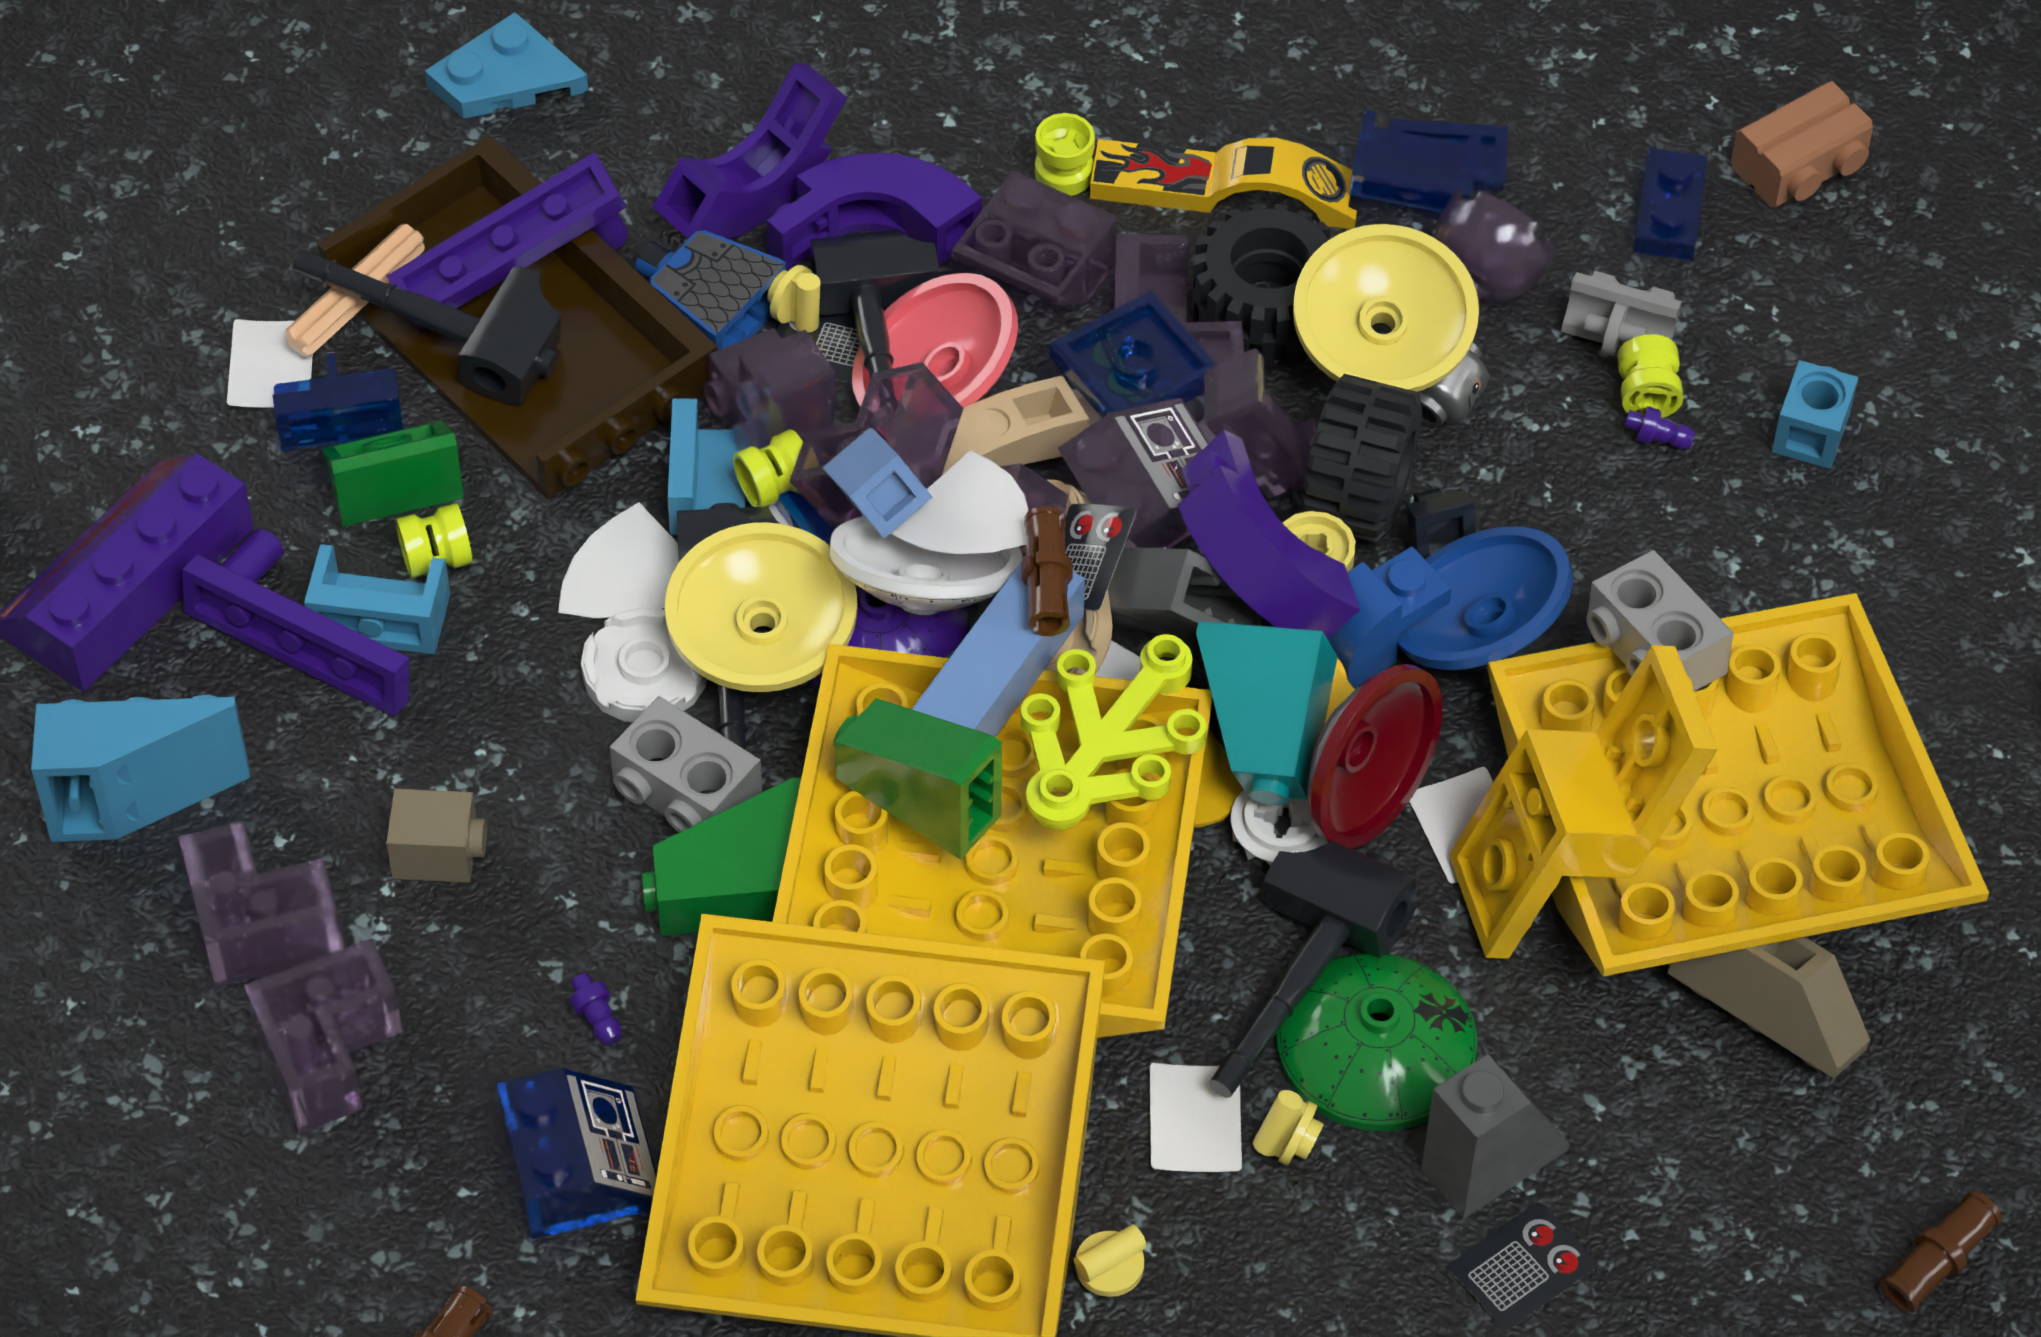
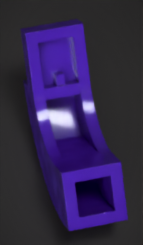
M794 63L764 117L750 135L732 150L715 158L694 159L680 157L655 201L653 208L688 239L696 231L702 230L727 239L749 232L771 217L781 206L791 202L797 196V175L825 162L833 148L823 140L846 102L847 97L808 64Z
M864 153L835 158L797 175L798 200L793 203L784 204L767 220L768 254L786 262V270H789L811 255L810 239L842 236L857 231H885L893 229L899 230L912 239L935 243L938 265H940L982 236V197L957 176L930 162L899 154Z
M1223 430L1182 468L1189 495L1178 504V507L1190 534L1215 571L1260 616L1275 627L1323 631L1326 638L1329 639L1360 611L1345 564L1304 543L1271 510L1258 487L1242 438Z

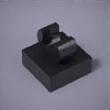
M1439 488L1413 494L1415 503L1406 505L1409 548L1413 547L1424 559L1449 543L1476 533L1474 501L1466 490L1443 495Z

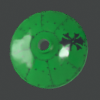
M1363 952L1331 960L1312 989L1293 1009V1016L1287 1017L1276 1035L1277 1055L1282 1072L1289 1085L1302 1098L1303 1102L1307 1103V1101L1318 1105L1316 1112L1336 1123L1367 1131L1402 1130L1429 1121L1433 1089L1473 1064L1477 1053V1032L1474 1019L1468 1005L1458 990L1446 978L1427 965L1390 953H1386L1381 958ZM1380 1013L1389 1016L1390 1019L1376 1021L1369 1015Z

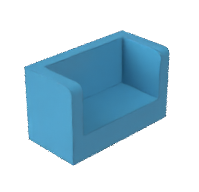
M320 544L304 605L391 649L435 654L451 594L446 559L432 557L426 583L338 573L334 546Z

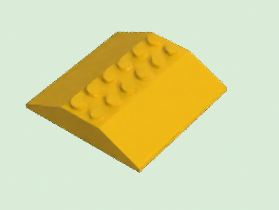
M1857 593L1720 618L1733 632L1727 674L1694 691L1708 727L1711 728L1714 734L1715 744L1718 749L1711 762L1707 765L1685 798L1682 806L1677 810L1633 878L1562 876L1557 887L1552 891V896L1559 913L1603 977L1984 902L1988 900L1989 891ZM1598 642L1488 662V675L1508 758L1526 729L1597 732L1631 679L1627 666L1608 646H1602Z
M828 644L772 922L1105 961L1097 1038L1165 1029L1213 701L1211 690L1185 687L1172 694L1158 693L1129 729L1131 731L1167 725L1169 717L1181 709L1195 710L1205 718L1207 724L1206 741L1198 752L1180 754L1171 751L1155 754L1166 759L1171 767L1170 789L1166 795L1156 800L1133 797L1091 804L1087 814L1076 825L1068 829L1056 830L1047 828L1039 823L1027 807L1026 788L1029 780L1039 772L1031 737L1021 728V705L1023 701L1033 694L1043 693L1054 697L1059 703L1060 726L1056 736L1065 765L1079 749L1080 744L1067 692L1061 689L1057 683V671L1044 670L995 737L1002 741L1001 817L960 860L836 779L835 748L833 746L835 735L842 723L851 715L859 716L876 698L912 709L949 658ZM1069 673V674L1075 675V676L1082 675V674ZM1096 676L1093 688L1101 720L1132 680ZM1036 712L1030 715L1035 720H1046L1051 717L1044 712ZM1183 727L1176 731L1183 736H1191L1197 733L1189 727ZM1139 757L1104 762L1093 776L1131 772L1134 761ZM1145 773L1140 776L1142 779L1150 782L1161 779L1155 773ZM1054 791L1050 794L1057 797L1066 796L1069 793L1063 791Z
M702 914L636 1294V1304L897 1337H1056L1072 1244L1089 1116L1105 961Z

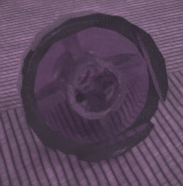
M1465 189L1457 190L1442 210L1433 230V237L1447 246L1464 264L1475 285L1478 302L1480 299L1489 302L1513 301L1527 293L1545 274L1557 254L1553 240L1549 236L1543 246L1533 235L1538 224L1511 204L1479 191L1473 201L1463 199Z

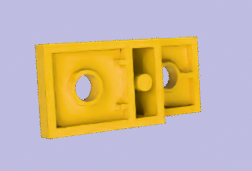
M1652 645L1597 732L1526 729L1450 851V861L1486 958H1510L1526 931L1530 929L1532 922L1550 894L1557 887L1562 876L1633 878L1677 810L1682 806L1685 798L1707 765L1711 762L1718 750L1711 728L1708 727L1694 693L1693 683L1684 669L1675 646Z

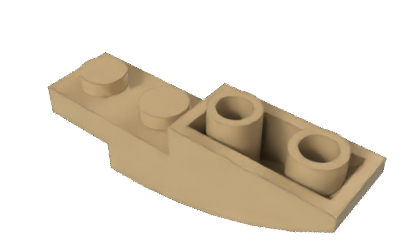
M1062 375L1013 388L970 404L913 433L893 446L892 449L901 457L926 489L970 450L993 461L1018 482L1020 481L1024 464L1129 443L1115 417L1124 416L1134 433H1136L1137 427L1130 417L1132 414L1122 400L1110 396L1105 390L1104 383L1071 390Z

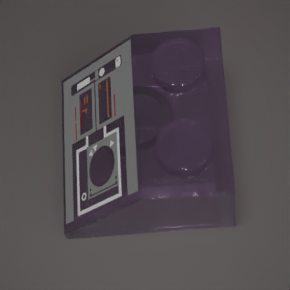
M1182 398L1108 413L1058 447V450L1091 504L1136 509V515L1124 547L1170 549L1191 535L1178 507V504L1189 495L1182 468L1210 442Z

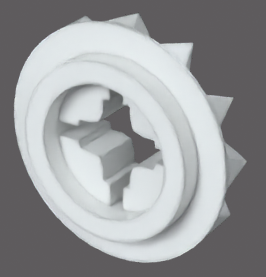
M1243 790L1233 804L1231 812L1233 841L1239 842L1243 846L1248 860L1258 857L1267 861L1271 866L1280 851L1291 853L1305 852L1328 843L1315 831L1308 807V800L1288 799V802L1284 805H1269L1255 801ZM1283 808H1289L1288 817L1291 818V827L1287 830L1286 835H1283L1282 838H1277L1274 833L1273 824L1277 822L1278 816H1282Z

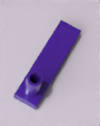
M593 152L388 274L387 278L391 285L397 284V288L426 296L457 309L504 281L513 267L525 268L589 229L593 230L613 250L620 248L628 238V228L618 212L625 209L627 205L596 153ZM413 323L418 331L425 328Z
M256 529L221 565L196 554L182 569L185 614L394 717L409 702V657L257 583L284 553L281 542L271 532L264 529Z

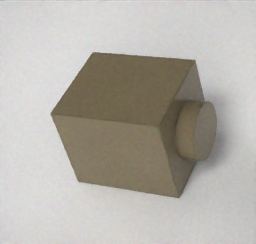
M394 788L386 842L392 879L471 883L474 857L484 858L487 847V820L476 818L473 792Z

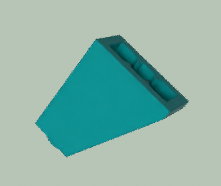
M1198 621L1196 635L1232 773L1247 795L1255 801L1269 805H1284L1288 802V799L1308 800V782L1312 755L1318 737L1325 725L1338 658L1323 631Z

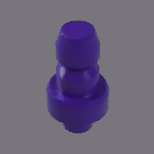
M1646 406L1643 414L1629 409L1623 426L1637 431L1635 441L1644 444H1651L1652 440L1663 444L1669 442L1672 447L1677 449H1690L1695 435V431L1683 424L1674 425L1671 420L1661 417L1659 409Z
M588 973L576 976L571 981L575 993L569 999L575 1013L579 1016H585L588 1023L594 1026L593 1032L604 1046L617 1043L622 1038L621 1026L618 1020L612 1017V1009L608 1004L611 1000V993L605 982H593Z

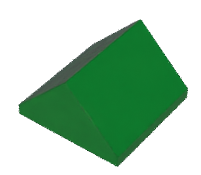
M442 420L321 448L343 527L464 499L455 435Z

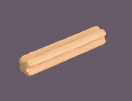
M401 224L355 265L352 270L389 284L388 274L414 260L424 252L425 246L422 242L424 238L419 231L414 230L408 224ZM331 287L286 329L287 343L302 356H311L369 302Z

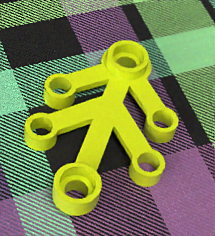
M1169 634L1159 635L1143 647L1140 655V672L1102 720L1093 688L1096 679V661L1094 657L1082 649L1067 650L1060 655L1057 661V683L1061 689L1067 692L1080 744L1079 749L1066 765L1056 736L1060 726V706L1057 700L1048 694L1038 693L1027 697L1021 705V728L1031 737L1039 772L1028 782L1026 803L1031 814L1043 826L1056 830L1071 828L1087 814L1091 804L1133 797H1141L1146 800L1159 799L1166 795L1170 789L1171 767L1166 759L1155 754L1171 751L1180 754H1193L1204 746L1206 741V720L1202 714L1192 709H1181L1174 712L1169 717L1167 725L1129 731L1158 693H1176L1185 688L1189 683L1192 672V653L1180 638ZM1160 657H1170V658H1174V660H1171V661H1163V660H1160L1159 658H1160ZM1073 667H1079L1084 669L1086 673L1075 676L1066 671ZM1036 712H1044L1051 717L1046 720H1035L1030 715ZM1183 727H1189L1197 733L1191 736H1183L1176 731ZM1139 757L1134 761L1131 772L1093 776L1104 762ZM1145 773H1155L1161 779L1150 782L1142 779L1140 776ZM1054 791H1063L1069 794H1067L1066 796L1057 797L1050 793Z

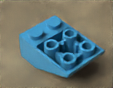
M198 695L187 699L159 700L134 697L125 701L85 702L71 699L60 703L36 704L31 770L51 842L117 840L250 778V767L235 697Z

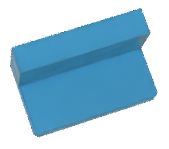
M672 399L668 479L670 535H677V510L709 509L717 503H734L740 508L746 507V497L737 480L732 457L734 453L748 448V433L745 430L699 429L697 399Z

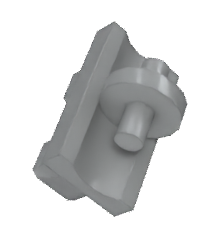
M1593 271L1590 275L1576 272L1572 280L1569 302L1561 332L1603 343L1602 353L1615 356L1617 349L1633 337L1645 334H1658L1668 337L1673 341L1682 301L1676 300L1673 292L1652 287L1649 290L1643 291L1622 285L1616 280L1615 276Z

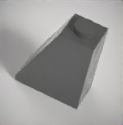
M1123 547L1108 587L1112 625L1156 635H1174L1182 640L1198 642L1196 635L1198 621L1270 626V622L1254 611L1227 585L1205 557L1189 549Z
M1487 1054L1433 1089L1421 1172L1462 1219H1465L1567 1152L1570 1143L1523 1090Z

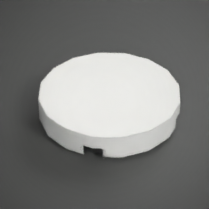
M641 607L616 613L604 621V628L600 629L595 636L592 632L584 643L581 670L588 696L603 712L624 722H634L658 696L685 711L694 705L706 688L707 679L693 670L675 649L667 630L665 609Z

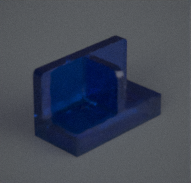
M335 351L326 352L328 377L279 383L274 386V395L272 396L281 451L349 442L404 429L396 372L393 369L339 375Z

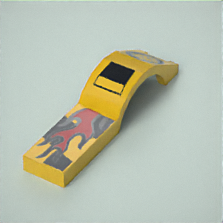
M1247 138L1225 145L1218 152L1098 139L1090 182V199L1210 213L1217 202L1234 193L1252 190L1280 192L1302 201L1317 214L1320 222L1323 221L1328 227L1353 229L1356 224L1357 211L1348 207L1350 193L1360 194L1362 175L1303 144L1279 138Z

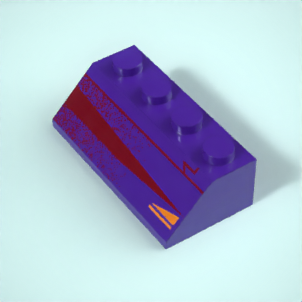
M199 454L158 462L0 611V637L82 692H85L183 597L182 569L196 554L218 564L254 529L245 483Z

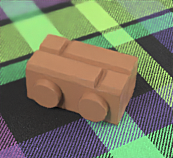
M1833 81L1827 82L1736 131L1731 157L1732 169L1749 186L1753 185L1755 192L1771 208H1776L1792 198H1795L1797 201L1805 200L1817 191L1823 181L1839 172L1843 176H1848L1856 172L1865 163L1869 155L1868 149L1874 127L1872 119L1855 103L1851 105L1849 97Z

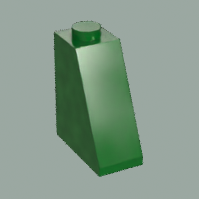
M878 698L859 716L854 714L848 717L838 729L833 741L836 779L961 860L1001 817L1002 741L994 736Z
M802 777L786 780L653 845L655 871L643 872L642 882L645 912H659L661 936L698 933L702 914L773 921Z

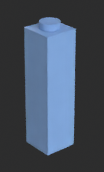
M1020 563L912 710L996 737L1083 618L1085 578L1076 574L1073 570V579L1067 585V602L1070 616V626L1067 631L1055 636H1041L1033 633V628H1028V588L1021 580Z

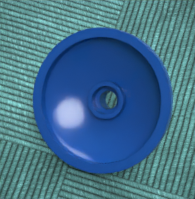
M1518 526L1498 527L1479 531L1442 547L1425 560L1452 588L1450 603L1399 634L1398 646L1408 658L1418 664L1434 669L1451 671L1487 667L1488 662L1511 658L1522 652L1551 628L1570 597L1574 580L1573 569L1564 548L1555 538L1545 532Z

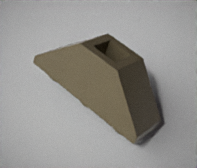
M1806 937L1671 963L1668 974L1690 987L1694 993L1709 999L1745 1022L1752 1030L1769 1037L1799 1056L1809 1066L1821 1070L1833 1079L1867 1050L1870 1042L1869 1035L1835 955Z

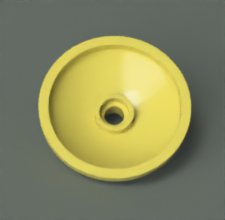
M1374 224L1353 228L1338 234L1324 243L1313 253L1302 269L1297 281L1293 301V319L1298 338L1310 359L1330 378L1338 381L1343 374H1349L1416 392L1442 381L1461 364L1475 338L1479 318L1476 288L1461 260L1447 246L1434 237L1409 227L1390 224ZM1377 323H1384L1392 331L1388 334H1379L1371 326Z
M779 523L741 524L721 530L705 538L681 559L666 589V625L670 639L681 658L706 679L740 691H778L800 685L821 674L824 669L828 644L848 645L857 619L856 587L854 583L840 572L831 560L830 546L817 536L805 530ZM760 626H767L773 629L766 633L753 631Z

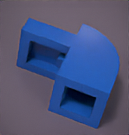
M1413 547L1408 548L1373 570L1362 562L1348 572L1360 611L1336 631L1328 641L1341 661L1347 675V680L1353 688L1397 662L1398 641L1401 632L1450 603L1452 588Z

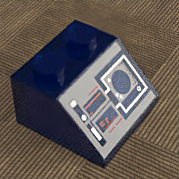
M565 1068L496 1084L502 1126L531 1240L651 1211L657 1172L633 1086Z

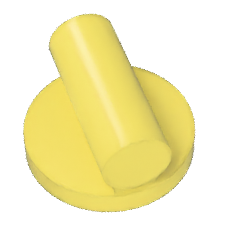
M796 265L789 271L784 270L780 272L773 280L768 291L767 298L771 303V317L781 323L793 321L796 328L802 332L815 331L819 327L820 278L803 265Z
M1280 1091L1253 1140L1254 1148L1262 1155L1278 1157V1162L1288 1166L1294 1154L1306 1160L1324 1124L1313 1118L1318 1105L1307 1101V1103L1303 1102L1302 1098L1293 1091Z
M1132 1224L1119 1232H1098L1089 1236L1081 1243L1074 1258L1077 1277L1086 1289L1100 1296L1114 1297L1126 1294L1137 1286L1144 1272V1255L1142 1250L1147 1247L1145 1238L1138 1227Z

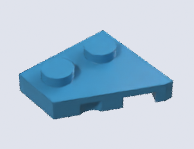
M515 12L425 70L426 86L463 119L490 114L502 107L518 108L536 104L535 94L568 87L570 95L575 96L583 94L588 90L587 74Z

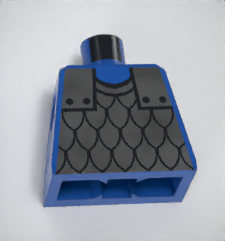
M702 230L696 231L675 253L655 241L649 242L639 253L635 263V270L641 276L650 280L649 283L718 346L720 372L771 318V303L767 298L768 291L775 277L780 272L786 270V262L738 242Z

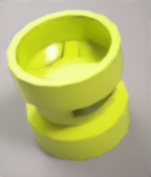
M1060 113L1044 119L1037 127L1035 135V148L1037 152L1035 177L1037 184L1044 191L1055 196L1067 197L1077 195L1089 187L1094 165L1092 156L1095 147V134L1093 127L1086 119L1076 114Z
M1645 334L1624 342L1618 350L1617 359L1619 373L1624 379L1621 386V399L1625 412L1628 413L1630 409L1643 414L1646 406L1659 409L1663 418L1675 413L1682 406L1684 398L1682 382L1679 376L1676 375L1679 371L1680 361L1675 342L1668 337L1658 334Z
M791 429L773 436L768 446L761 449L750 446L734 453L732 457L739 485L753 507L774 505L781 494L787 491L801 493L814 487L817 483L816 471L811 456L800 436Z
M457 503L439 507L433 516L420 518L415 514L395 518L402 555L411 579L428 575L433 554L426 531L427 527H429L436 554L434 558L446 559V564L453 568L473 563L468 534Z

